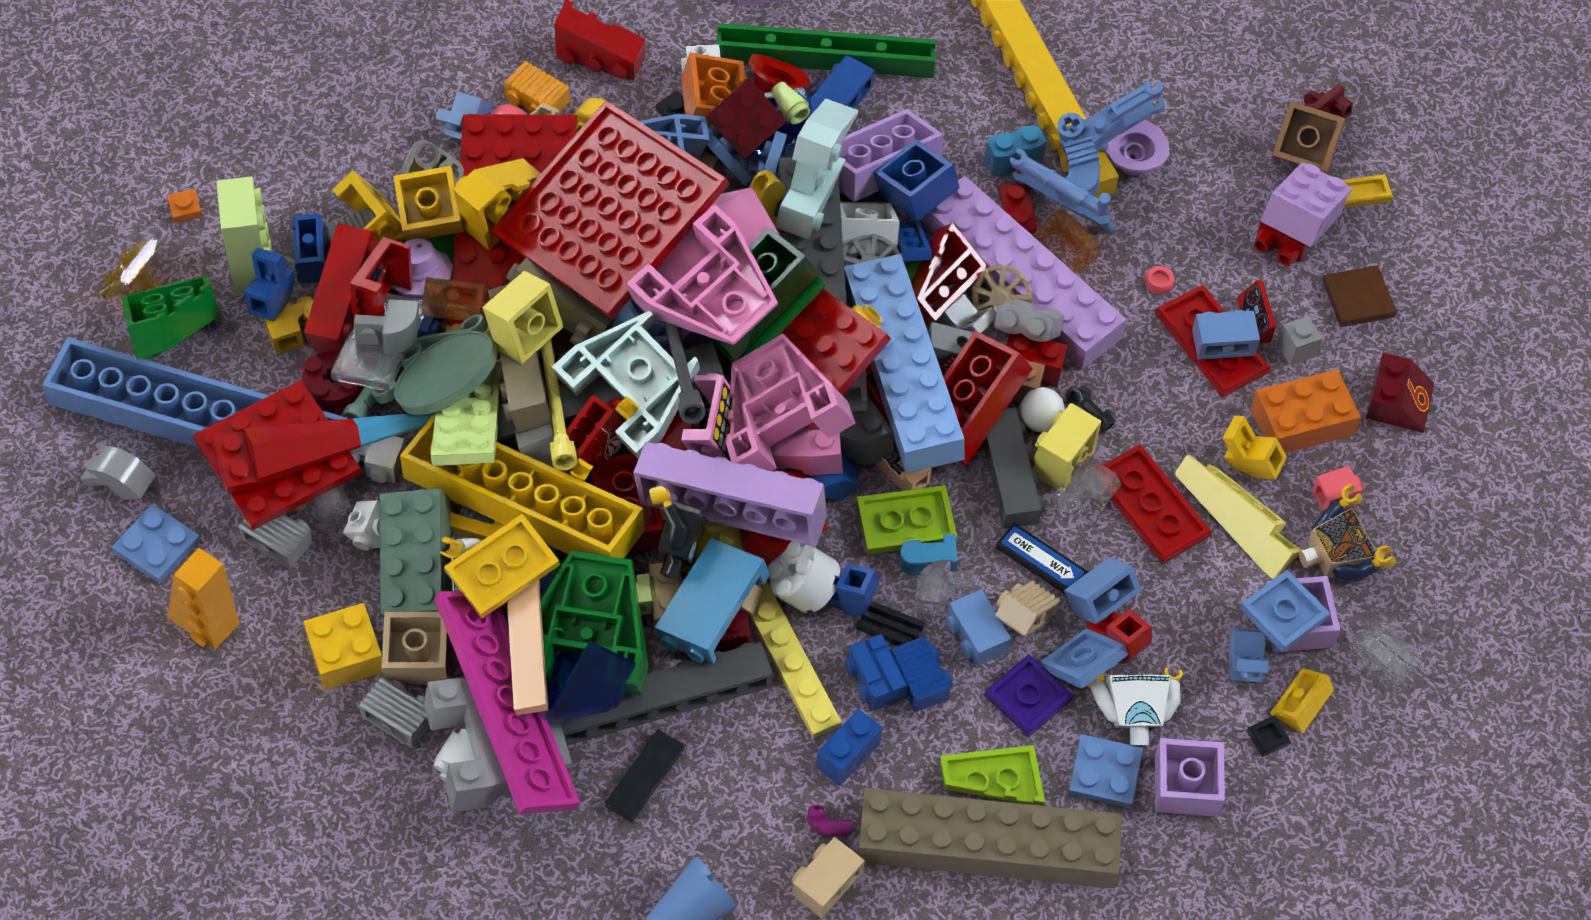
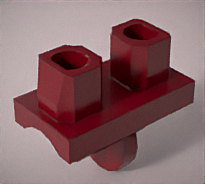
M1337 84L1327 93L1309 91L1304 95L1305 106L1336 114L1343 118H1347L1352 113L1353 103L1344 97L1345 87Z

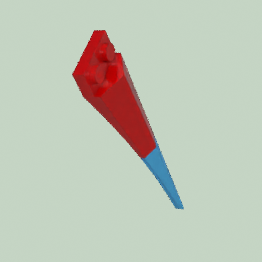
M436 412L425 415L397 414L243 428L242 432L213 436L212 446L228 494L260 488L341 454L422 428Z

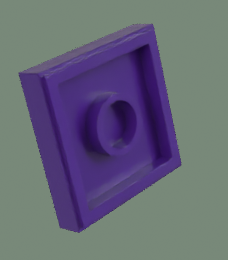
M1030 654L988 688L984 694L1028 738L1073 699V695Z

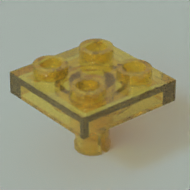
M151 237L144 243L139 240L132 248H128L118 260L121 263L115 269H111L101 281L105 285L99 294L109 300L126 288L130 282L134 283L142 291L163 286L162 283L143 269L144 265L161 244Z

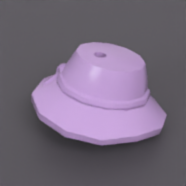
M1147 120L1117 135L1108 143L1109 148L1105 151L1110 161L1118 166L1122 172L1130 176H1140L1161 168L1170 155L1169 141L1163 131Z
M414 238L406 241L404 244L410 245L413 288L408 290L393 285L391 289L406 297H426L440 291L451 279L453 265L448 256L436 250L431 242L425 239Z

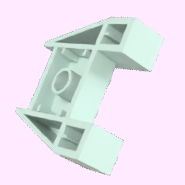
M825 99L807 119L797 137L792 157L797 162L790 189L780 205L776 228L805 239H809L814 229L819 230L824 218L822 211L845 164L846 159L839 157L842 150L841 143L858 115L859 110Z
M650 311L575 345L552 366L556 376L576 396L600 375L623 399L628 396L639 406L636 412L615 431L618 439L638 460L645 442L656 444L662 440L679 409L680 399L678 394L681 392L673 358L646 332L655 324L653 314ZM696 357L687 363L692 383L694 375H697L700 370Z

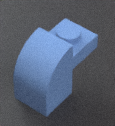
M457 91L451 111L438 108L435 119L445 122L444 128L446 129L444 135L461 139L463 114H490L493 103Z
M1230 627L1228 649L1230 680L1262 682L1263 673H1268L1269 661L1264 658L1265 634L1260 629Z

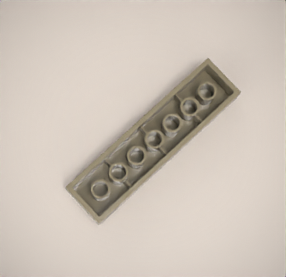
M864 788L858 856L865 860L864 863L1115 888L1120 871L1122 814Z

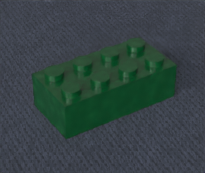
M770 227L749 246V249L771 288L778 305L734 345L706 336L735 361L819 275L803 253Z

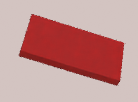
M1204 285L1156 308V316L1222 398L1270 373V366L1258 352H1256L1255 356L1197 359L1192 333L1196 314L1225 312Z
M1141 444L1092 471V478L1162 564L1211 537L1212 531Z

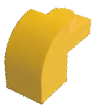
M1245 416L1233 417L1223 436V440L1228 447L1224 459L1233 468L1255 478L1276 480L1287 458L1277 438L1255 436Z

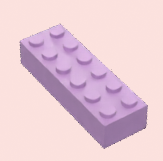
M645 442L633 472L641 505L663 510V503L653 505L649 493L651 488L663 486L669 490L671 502L702 510L707 521L814 547L817 546L827 518L824 484L812 478L801 479L789 476L782 471L772 472L759 469L753 464L742 465L730 462L723 457L713 458L700 455L694 450L684 451L671 448L664 443L654 444Z

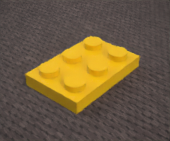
M521 514L451 561L444 568L445 572L478 615L484 618L558 567L560 563L529 521Z

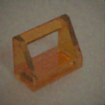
M1063 208L1055 212L1032 235L1039 242H1042L1055 233L1078 256L1068 267L1076 275L1097 261L1100 245Z

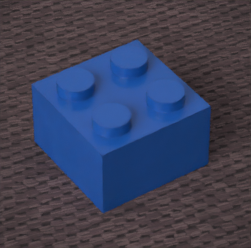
M917 139L874 171L880 196L916 221L920 220L960 189L954 164Z

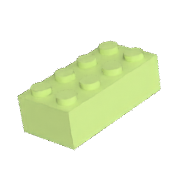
M252 176L216 181L221 231L236 296L244 295V291L256 278L252 253L257 248L273 252L261 189L254 187Z

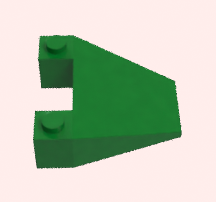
M570 551L541 599L546 680L551 681L557 652L560 651L609 659L604 680L611 691L642 695L649 664L633 561L625 558Z

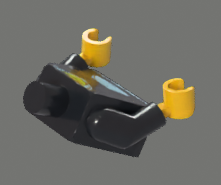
M663 486L651 488L649 493L653 505L662 503L664 505V509H660L665 525L657 549L661 558L664 559L660 574L671 579H678L682 565L692 566L707 521L702 510L671 502L669 490Z

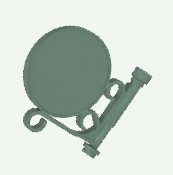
M475 314L465 319L460 325L461 330L422 336L417 338L408 349L400 353L386 355L383 361L378 364L356 401L347 405L341 416L348 419L368 417L367 410L373 406L375 401L379 404H384L394 398L405 412L413 415H425L450 407L468 396L491 373L498 355L495 344L484 333L488 328V323L483 315ZM400 366H402L404 370L396 382L393 377Z

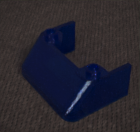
M589 641L582 655L559 651L551 681L548 683V710L545 711V716L558 722L606 713L611 708L616 709L624 695V692L621 690L636 667V663L592 641Z

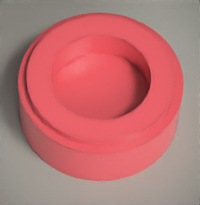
M1163 266L1152 267L1146 274L1145 286L1154 294H1166L1173 288L1174 274L1170 269Z

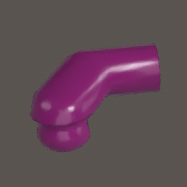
M814 804L808 808L807 822L821 836L851 835L850 819L832 821L825 814L824 807L819 804Z

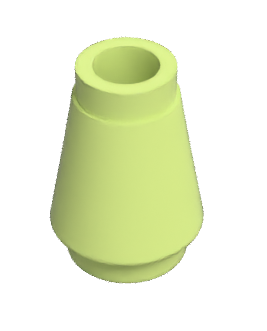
M780 82L773 87L771 93L787 121H790L792 124H798L810 114L809 103L785 82Z

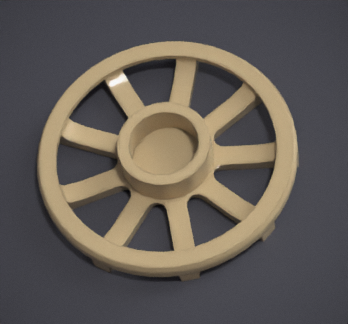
M995 265L983 270L974 286H972L973 305L978 312L993 305V309L997 313L998 305L1015 299H1028V302L1032 303V292L1027 279L1021 272L1011 266ZM996 270H1000L999 285H996L990 274ZM1007 271L1018 276L1009 286L1005 285ZM984 278L988 281L992 291L980 287ZM1022 281L1027 294L1015 295L1013 289ZM979 293L989 296L990 300L980 305ZM993 321V322L991 323V325L993 326L994 329L999 330V329L994 325L995 322Z

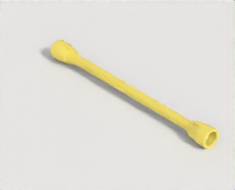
M550 339L541 347L554 430V442H550V451L553 467L557 470L565 471L575 467L577 456L574 441H570L566 434L558 378L552 368L555 364Z

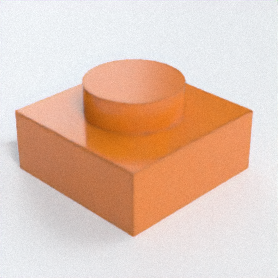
M196 189L167 195L174 223L202 217Z

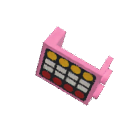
M717 373L694 375L693 381L708 400L711 408L707 428L683 429L681 441L688 450H694L700 455L713 458L723 457L731 462L726 446V434H730L731 422L728 420V410L732 409L733 399L729 395L730 385L723 375Z

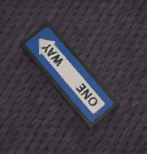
M1013 523L996 543L997 550L1064 594L1065 589L1089 572L1016 523Z

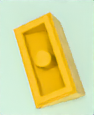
M1302 668L1270 712L1271 715L1276 716L1277 719L1303 734L1334 690L1329 676Z

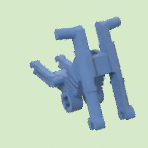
M1147 81L1143 86L1109 104L1107 108L1089 119H1082L1076 113L1063 115L1058 121V132L1061 147L1065 152L1069 166L1067 177L1064 178L1058 175L1054 169L1050 170L1027 157L1026 152L1018 148L1016 149V154L1021 159L1016 160L1011 157L1010 164L1013 168L1019 169L1024 175L1020 176L1018 173H1014V181L1031 187L1043 194L1047 200L1055 201L1080 217L1087 218L1098 224L1105 232L1112 233L1115 226L1111 222L1110 216L1107 215L1109 213L1108 206L1111 197L1108 193L1100 194L1099 199L1094 197L1098 191L1100 181L1098 152L1108 150V143L1117 135L1122 134L1154 114H1160L1164 110L1165 103L1162 97L1159 98L1158 105H1153V99L1160 97L1163 93L1162 82L1159 81L1157 89L1153 90L1151 82Z

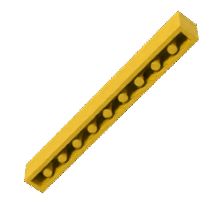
M970 0L974 7H978L983 25L989 27L995 47H1000L1006 67H1011L1017 87L1023 89L1028 107L1030 109L1033 108L1036 112L1039 127L1047 132L1051 149L1058 152L1062 169L1065 172H1069L1066 155L1060 143L1058 121L1067 113H1076L1082 119H1086L1024 6L1020 0ZM1105 151L1098 152L1100 181L1098 191L1094 195L1096 198H1099L1102 193H1115L1119 178Z

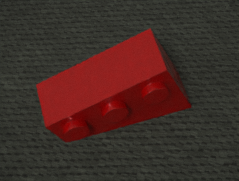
M565 0L554 23L556 58L568 64L575 63L586 66L593 71L600 70L611 73L618 78L635 80L645 58V38L615 23L611 27L597 20V14L590 11L587 15L573 8V2Z
M953 223L934 231L929 242L932 250V260H921L911 282L925 325L936 321L980 276L982 271L988 268Z

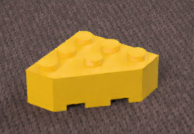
M522 158L475 169L468 176L460 178L453 191L464 229L485 248L490 250L500 241L491 230L541 173Z

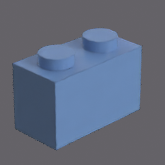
M1234 310L1223 313L1205 312L1196 314L1192 333L1198 360L1256 355L1260 337L1254 311Z
M1109 557L1065 589L1064 592L1075 616L1097 624L1141 592V588L1131 565Z
M982 589L949 603L947 617H945L950 632L952 634L956 633L961 640L960 647L964 656L967 659L971 658L976 667L1008 653L1012 639L1001 620L995 617L996 612Z

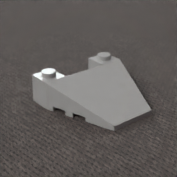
M462 678L428 682L424 706L430 729L436 730L466 725L475 759L450 763L448 766L445 787L451 811L458 812L484 808L493 804L495 799L507 793L511 795L467 681ZM548 707V710L543 712L565 766L569 768L572 762L557 709Z

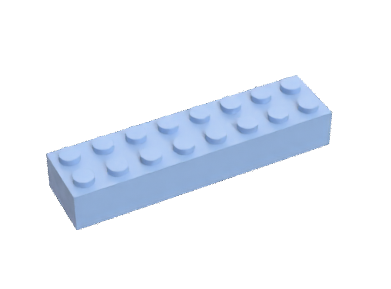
M901 254L844 266L845 289L851 308L855 305L871 306L883 320L881 323L882 330L891 338L888 344L870 363L891 430L893 431V437L905 473L965 460L964 436Z

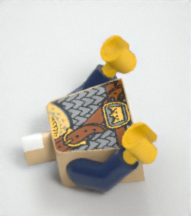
M1346 485L1341 492L1342 499L1335 500L1314 523L1308 540L1309 548L1299 551V559L1304 568L1319 564L1324 575L1328 576V578L1336 576L1338 579L1358 582L1379 571L1381 565L1385 568H1392L1396 563V559L1393 556L1384 559L1385 555L1393 551L1387 545L1380 546L1375 550L1353 508L1348 510L1347 506L1349 504L1358 505L1362 501L1360 493L1352 499L1348 498L1350 492L1356 488L1354 485Z

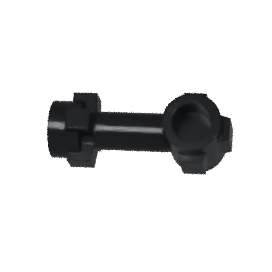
M1085 385L1080 387L1071 386L1066 391L1067 403L1069 405L1070 403L1076 406L1080 405L1087 413L1101 420L1100 430L1103 433L1115 424L1116 420L1112 417L1113 413L1109 409L1103 412L1090 400L1091 393Z

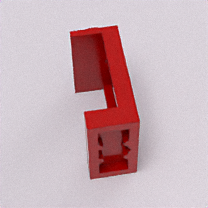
M383 237L350 282L353 323L355 315L385 316L384 298L393 285L412 290L410 245ZM382 259V271L377 282L368 280L367 278Z

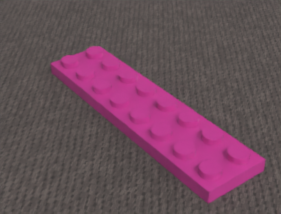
M461 591L439 592L434 600L519 815L575 810L581 802L544 712L519 716L515 714L509 626L501 606L484 618H481Z

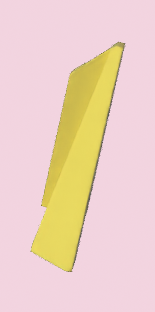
M1187 454L1175 472L1176 477L1269 577L1275 579L1299 557V551H1301L1299 547L1279 534L1286 525V522L1221 470L1210 464L1205 467L1193 456Z

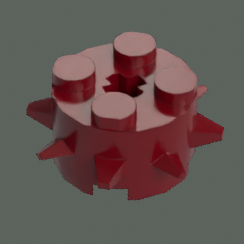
M344 349L324 351L315 356L308 357L304 366H300L297 369L302 376V382L320 409L341 416L347 405L356 401L364 388V383L372 375L370 373H362L361 367L357 362V355L351 354Z

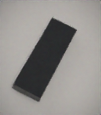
M658 729L608 797L605 807L632 823L682 754L685 745Z

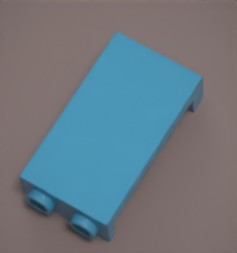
M711 538L655 626L661 645L670 651L680 650L696 662L702 663L706 661L714 664L717 659L714 650L756 582L764 585L770 575L764 559Z

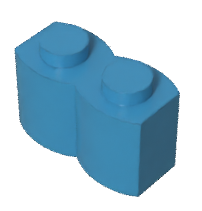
M1035 125L1019 128L1014 133H1001L989 138L986 143L984 162L991 176H1004L1016 170L1011 166L1010 158L1021 159L1016 154V149L1018 148L1024 150L1027 157L1040 164L1044 158L1046 139L1040 127Z

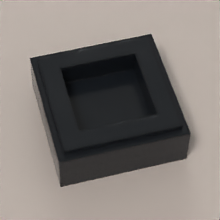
M1276 716L1248 727L1246 731L1262 757L1285 748L1291 743Z

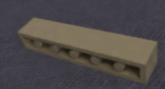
M507 285L488 289L489 299L494 298ZM539 350L523 364L497 351V360L500 359L501 362L496 363V368L500 380H504V382L499 383L503 400H508V403L503 404L507 421L514 422L517 432L552 424Z

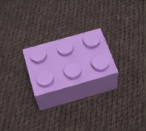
M1302 162L1272 193L1260 221L1312 247L1341 215L1352 187L1346 185L1338 177H1331L1321 172L1317 166Z

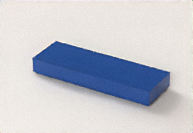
M919 220L900 221L897 247L903 261L932 260V250Z

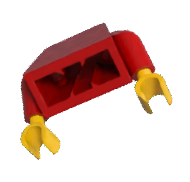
M592 394L566 429L569 440L574 441L577 464L571 469L569 474L585 481L593 468L591 465L593 462L603 465L611 455L616 454L620 450L621 441L618 439L615 431L623 424L624 418L628 420L639 408L628 396L624 399L611 398L605 404Z

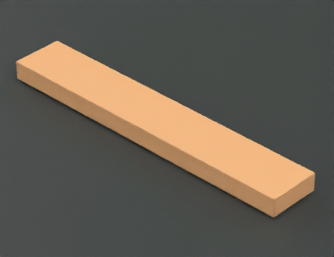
M537 580L507 601L513 704L516 716L548 710L539 580Z

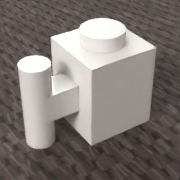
M393 436L372 443L370 446L366 445L352 450L350 453L357 464L359 460L364 461L366 477H370L378 483H385L386 481L396 483L402 467L400 454L406 448L404 438Z

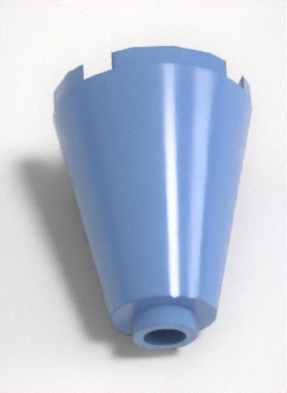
M697 856L690 861L645 919L717 920L733 912L737 905Z

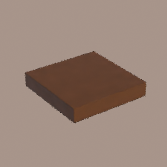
M1378 265L1323 276L1322 282L1340 327L1384 320L1396 316V308Z

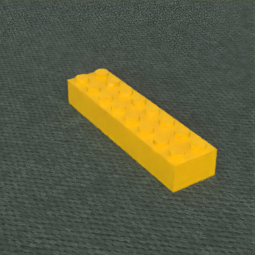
M433 414L400 454L404 479L426 489L440 488L450 497V500L504 525L523 514L547 545L567 554L570 551L625 558L645 531L642 507L496 442L495 463L432 466L431 449L436 414Z

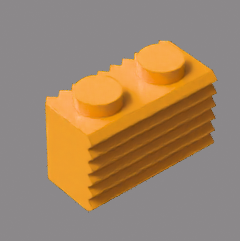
M524 61L504 82L507 100L512 105H521L526 108L530 114L541 103L555 107L561 112L570 102L569 86L555 79L554 76L551 77L550 74H546L545 71H542L540 68L538 69L527 61Z

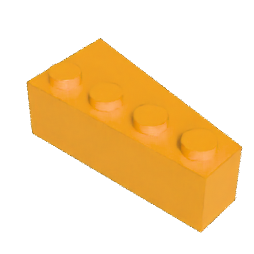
M198 548L173 575L168 619L189 632L190 637L202 647L208 645L214 650L239 625V620L224 564Z

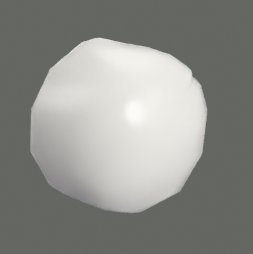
M1045 387L1029 391L1019 405V414L1021 419L1024 420L1025 425L1032 431L1041 433L1043 431L1048 432L1052 428L1051 423L1060 410L1065 411L1062 397L1053 389Z

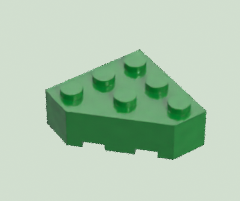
M208 274L121 296L136 359L158 357L162 352L168 351L219 317Z

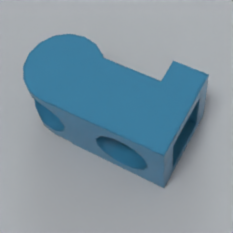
M955 534L943 535L942 542L922 543L918 540H909L902 545L899 566L906 574H956L958 557Z

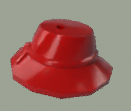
M751 54L748 63L755 72L754 84L771 103L777 104L771 91L780 82H785L795 92L808 89L810 79L804 71L792 64L771 57Z

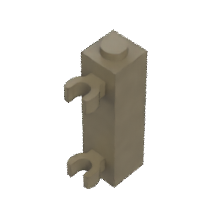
M528 257L520 265L515 263L507 274L506 278L510 280L509 284L523 271H526L551 285L563 328L574 334L570 342L575 345L611 329L618 315L617 313L613 319L609 318L546 273Z

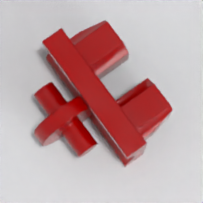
M1260 222L1254 243L1255 249L1262 253H1267L1271 246L1278 249L1277 260L1286 267H1289L1296 260L1302 261L1305 257L1307 245Z

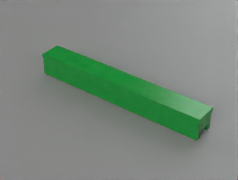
M718 23L716 45H719L720 57L744 61V64H749L751 54H760L792 64L797 68L831 70L836 63H840L848 55L874 69L875 74L934 78L935 39Z

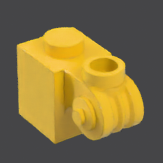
M302 297L294 305L288 303L275 321L263 318L275 354L304 346L301 328L307 323L313 304L312 297Z

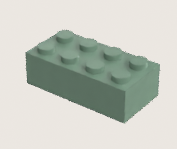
M440 488L380 494V605L383 617L384 612H438L439 610L434 600L439 592L451 591V578L444 566L451 562V558L440 554V551L446 552L450 548V544L442 542V538L445 536L451 538L450 497Z

